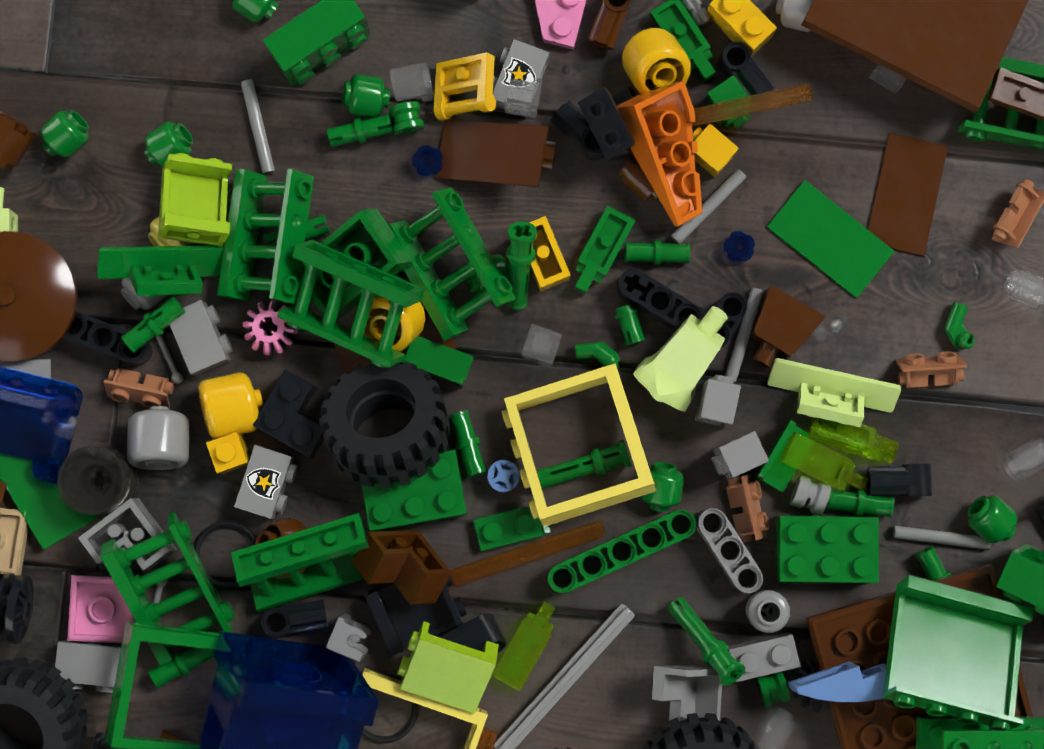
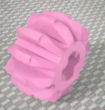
M272 300L270 302L268 310L264 303L259 302L257 304L260 311L258 315L252 310L247 312L254 320L253 322H243V327L253 331L245 334L244 338L247 341L256 339L252 344V349L258 351L264 345L263 352L269 356L274 345L277 353L281 354L284 352L281 343L284 341L287 345L292 346L294 342L287 335L298 334V329L288 327L287 321L277 317L278 305L276 301ZM283 305L279 310L287 308V306ZM270 320L278 326L276 332L271 331L273 334L271 336L263 330L265 324L270 325L268 322Z

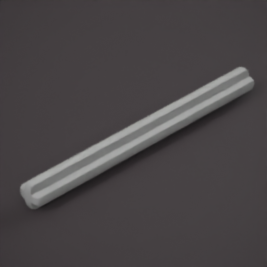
M620 604L496 740L493 745L495 749H516L632 621L635 615L626 605Z

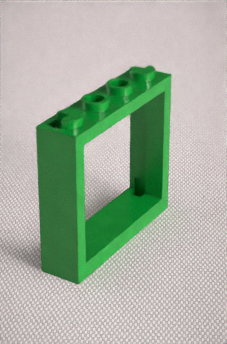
M126 621L104 740L110 747H114L113 749H243L262 642L251 636L226 635L225 633ZM140 641L244 653L228 745L123 735Z

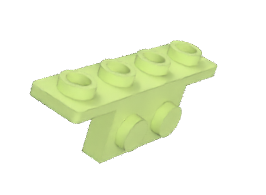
M780 358L774 359L768 378L769 386L798 392L797 413L861 427L863 422L864 407L891 413L901 393V386Z

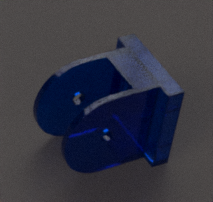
M220 631L214 654L218 666L200 731L199 749H358L364 726L373 725L379 700L351 658L327 649L326 646Z

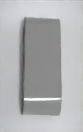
M716 508L702 510L696 518L697 530L735 589L744 593L757 591L763 582L761 570L726 515ZM710 513L715 514L720 521L718 529L714 532L707 531L703 525L705 516ZM732 541L737 547V553L735 557L727 560L721 554V547L725 542ZM744 569H750L754 574V581L748 587H742L738 581L739 573Z

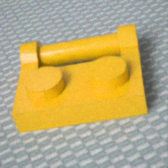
M486 52L436 63L434 114L438 120H448L452 115L480 110L485 113L495 109L496 100L493 95L495 56ZM477 90V98L450 103V95Z

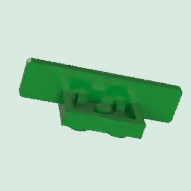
M224 245L222 247H101L98 250L96 274L99 279L130 278L137 296H188L189 294H201L203 282L200 277L220 276Z

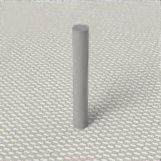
M252 79L244 80L241 82L262 174H271L275 172L254 82Z
M737 169L702 204L703 213L682 224L671 235V238L677 244H681L747 178L740 169Z
M751 287L747 300V311L741 320L725 376L734 378V382L737 381L763 295V290Z
M895 525L892 532V537L895 539L990 550L992 543H988L982 537L976 535Z

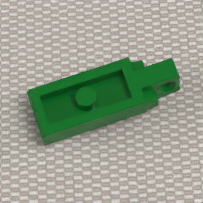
M668 0L650 11L649 15L657 28L664 29L674 35L691 62V71L695 70L703 83L713 78L716 71L708 61L713 58L710 51L711 46L681 0Z
M607 205L577 261L578 265L575 271L581 273V276L575 285V290L586 295L593 280L601 283L602 279L609 272L636 220Z
M530 506L473 520L481 551L544 536L543 534L551 532L549 525L544 527L540 518H533Z

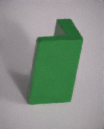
M418 336L410 344L407 354L401 363L404 364L405 361L417 366V370L424 369L431 376L463 387L474 356Z
M792 420L786 421L766 454L769 461L759 466L754 477L783 493L815 437L797 427L796 422Z

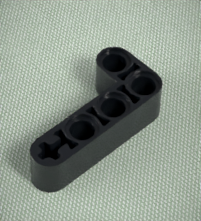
M629 269L620 276L617 284L619 295L627 302L633 303L634 306L675 331L682 325L679 321L680 312L690 311L700 321L707 314L706 310L642 271ZM633 278L637 279V287L644 292L647 285L652 288L644 302L640 300L643 295L642 292L637 289L632 290V292L626 290L627 283L624 282L625 280L630 282ZM729 292L723 295L715 305V307H718L723 312V304L727 300L735 301L739 306L738 315H727L728 319L719 329L725 338L721 348L729 342L747 311L745 298L736 292ZM656 294L664 295L668 300L667 308L664 310L655 309L651 304V297Z

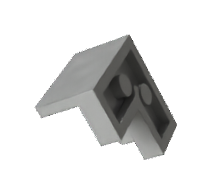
M696 665L654 666L652 700L670 701L669 721L677 717L679 721L687 719V714L697 713L698 718H704L705 713L716 714L718 721H720L722 684L718 680L719 675L712 667Z

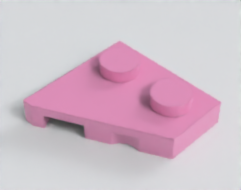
M535 0L543 42L574 50L587 0Z

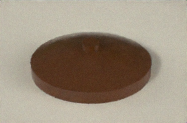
M3 231L0 232V361H26L48 352L68 332L77 309V285L69 264L49 243L23 232Z

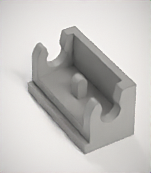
M345 613L338 617L326 648L360 662L366 657L369 648L357 642L360 641V638L365 639L367 637L366 634L370 635L372 632L368 626L350 619L351 615Z

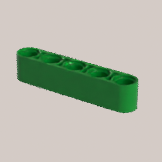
M674 510L561 561L549 570L547 577L549 585L556 592H570L691 536L695 531V518L687 510ZM677 515L685 516L689 523L688 529L681 534L676 533L671 525L673 518ZM649 528H654L659 533V541L653 547L646 546L642 541V534ZM621 541L627 543L630 547V554L625 560L615 559L612 553L614 545ZM589 555L597 556L601 562L600 569L593 574L587 573L583 569V561ZM558 569H567L571 573V582L565 587H559L553 582V575Z

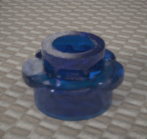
M424 145L418 148V151L413 155L412 165L417 168V173L421 176L435 175L443 167L441 163L443 155L439 149ZM429 158L431 162L426 164L425 159Z
M735 231L730 234V238L724 241L723 248L728 253L727 257L731 261H748L754 254L753 247L755 242L750 235L742 231ZM738 244L742 245L741 250H738L736 248Z

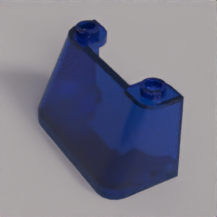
M0 366V453L33 460L31 472L34 477L43 482L61 486L83 400L81 389L70 383Z

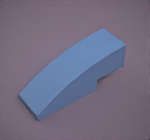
M848 661L790 681L788 685L791 690L800 695L819 700L834 702L884 699L883 690L887 664L882 663L861 671L858 665Z

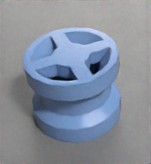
M499 460L490 466L487 478L493 489L499 492H508L517 486L520 474L514 463L509 460Z

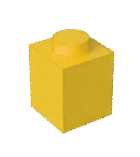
M710 123L704 130L698 127L693 133V142H697L698 152L694 153L695 161L715 178L733 158L739 148Z
M234 432L206 442L217 474H225L248 465L251 456L243 434Z

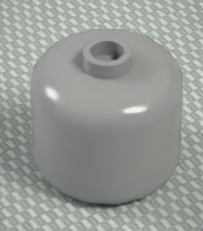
M152 406L149 410L139 411L128 419L127 460L129 464L144 470H173L187 464L189 459V419L185 415L169 410L165 406Z

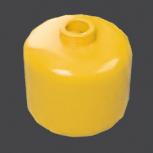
M649 28L640 31L628 41L622 53L623 69L640 94L684 80L686 84L691 73V62L686 52L674 35L661 28Z
M375 295L364 336L380 343L391 304L388 302L389 299ZM421 301L403 308L392 349L399 352L406 349L423 331L426 316Z
M232 373L206 379L199 383L198 391L207 431L213 439L234 432L244 434L257 429L253 426V423L258 418V409L263 408L262 396L259 389L254 390L250 378L245 373Z

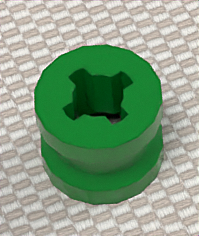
M409 101L389 108L390 117L394 118L395 122L393 126L394 135L412 134L425 128L424 121L419 118L418 114L420 111L419 102Z
M782 671L767 677H756L757 688L764 708L772 706L773 702L776 701L783 703L790 701L788 686Z

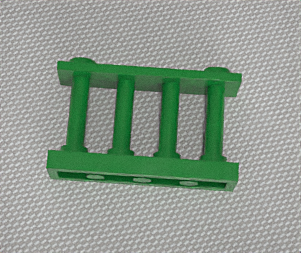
M1003 57L998 66V69L1003 68L1044 83V65ZM991 84L980 108L976 113L974 112L972 121L965 120L958 126L957 133L966 134V139L981 142L985 141V139L1044 151L1043 120L1037 119L1035 134L1017 131L1020 112L1007 108L1004 127L985 124L989 101L986 100Z
M236 169L228 218L230 233L224 245L217 296L238 301H249L250 290L270 291V299L296 304L302 261L293 258L295 246L305 242L314 176L294 169H288L286 182H266L267 176L247 169ZM264 195H284L281 214H262ZM260 226L279 227L277 246L257 245ZM255 258L275 259L272 278L252 277Z
M452 187L432 193L431 195L437 206L409 225L407 220L389 224V227L413 260L403 270L411 283L425 289L421 302L444 341L458 337L468 331L469 328L465 323V318L493 301L496 307H499L516 299L510 282L502 275L465 211L462 198ZM445 217L453 234L425 253L417 239V235ZM461 245L469 262L441 280L433 267V263ZM477 273L486 290L457 308L449 295V291Z
M314 240L297 244L293 258L304 262L303 265L306 267L296 305L279 310L277 317L287 321V324L294 329L307 330L371 359L372 364L378 367L390 368L403 361L405 354L392 349L403 308L420 302L425 289ZM319 270L332 274L331 277L334 279L324 317L308 311ZM349 282L359 286L362 291L352 330L336 323L345 287ZM375 295L389 299L388 302L391 304L380 343L364 336Z
M175 511L168 515V527L170 530L128 549L124 547L119 549L115 539L102 544L100 557L136 623L162 626L159 622L161 615L205 596L213 611L177 628L203 630L220 623L226 635L232 633V620L235 619L232 607L228 601L222 602L190 541L192 533L185 520L179 521ZM175 541L177 542L184 555L183 558L141 577L139 574L134 576L129 567L132 565L131 561ZM188 569L192 570L199 583L156 604L153 601L149 603L144 594L147 588ZM148 642L160 665L172 660L173 647L175 645Z
M357 513L231 552L238 584L240 587L251 584L257 612L363 580L362 575L352 561L359 550L369 546L362 518ZM307 567L302 574L299 573L300 568ZM284 573L291 575L289 579L272 578Z
M916 716V749H1044V717L1015 716L1024 719L1022 725L1011 730H989L988 725L980 723L976 725L963 724L957 721V717Z

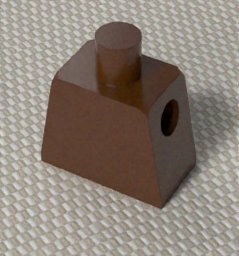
M771 285L765 293L750 334L751 338L761 343L753 359L768 368L777 353L789 359L819 326L825 316Z

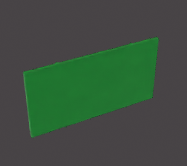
M806 180L802 182L767 226L768 229L785 241V244L794 248L834 280L835 284H839L855 298L861 294L895 252Z
M39 420L0 441V479L7 484L6 489L23 517L25 514V520L43 550L98 519L87 501L86 495L82 493Z

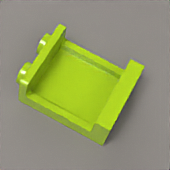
M185 153L169 154L162 169L158 238L222 247L230 233V222H226L228 178L232 172V164L223 163L222 160L216 158L206 160L193 158Z
M423 621L420 631H413L407 648V650L411 651L409 657L403 655L397 672L398 675L402 676L400 690L475 714L496 666L499 644L486 640L483 650L479 651L429 634L430 623Z

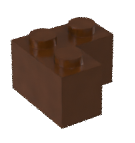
M419 530L367 532L366 538L369 547L359 550L352 561L363 579L368 584L395 583L410 605L436 603L452 573Z

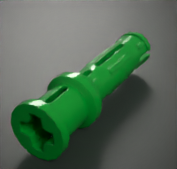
M519 221L508 227L510 246L506 252V257L511 265L509 282L516 298L514 304L513 301L507 304L509 307L513 306L514 310H523L528 306L530 264L535 260L536 251L533 247V242L537 238V229L533 224Z
M624 439L619 440L617 445L607 448H593L589 455L537 470L542 489L597 472V475L601 474L602 476L606 474V471L624 465L627 468L632 467Z
M684 597L677 598L679 606L675 601H672L668 606V612L673 615L702 651L703 662L706 665H711L719 675L718 680L722 686L730 685L743 675L746 667L742 662H737L730 654L727 643L715 638Z

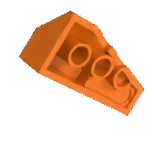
M684 80L637 95L617 105L635 141V145L630 149L674 226H680L702 214L700 174L696 172L694 153L698 152L697 142H693L692 122H696L695 110Z

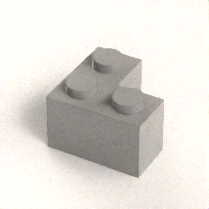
M130 498L78 537V539L97 564H104L100 557L102 544L115 539L119 549L122 547L128 549L164 531L139 498ZM171 543L136 559L143 571L150 570L177 549Z

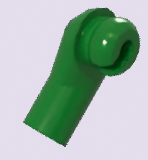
M953 302L944 326L945 333L955 348L959 350L970 349L974 345L975 338L963 325L968 307L964 304Z
M604 342L575 344L576 360L595 358L602 364V367L616 363L617 369L619 368L618 362L620 358L618 353Z

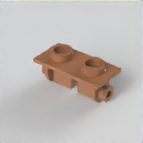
M1023 179L1021 183H1017L1016 190L1009 201V208H1005L998 223L993 226L995 231L991 240L1019 248L1044 203V191L1033 188L1035 184L1028 179Z
M950 351L939 352L937 356L927 357L914 353L906 355L905 358L895 359V362L902 371L897 376L898 384L904 385L905 388L928 386V375H933L934 386L958 385L959 381H964L963 368H967V364L962 357Z
M117 368L116 370H110L108 380L104 379L103 383L107 397L116 402L128 403L130 401L142 404L148 409L152 406H165L170 410L168 395H172L174 383L169 382V378L146 374L144 383L139 384L140 372Z
M753 474L742 476V483L740 477L728 479V486H726L730 508L741 506L743 508V513L732 515L736 532L741 537L743 543L753 541V534L756 540L768 537L766 532L769 530L768 517L765 512H762L759 499L762 498V491L759 482L754 480Z

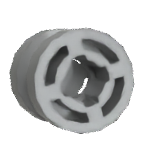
M799 475L794 485L789 505L797 508H809L811 513L821 516L828 503L831 486L824 483H812L810 478Z

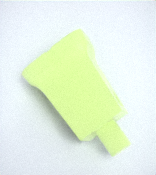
M715 306L710 308L701 321L690 314L657 353L646 357L637 366L633 375L656 401L664 402L677 410L686 412L696 393V384L725 340L717 332L728 319L727 315Z

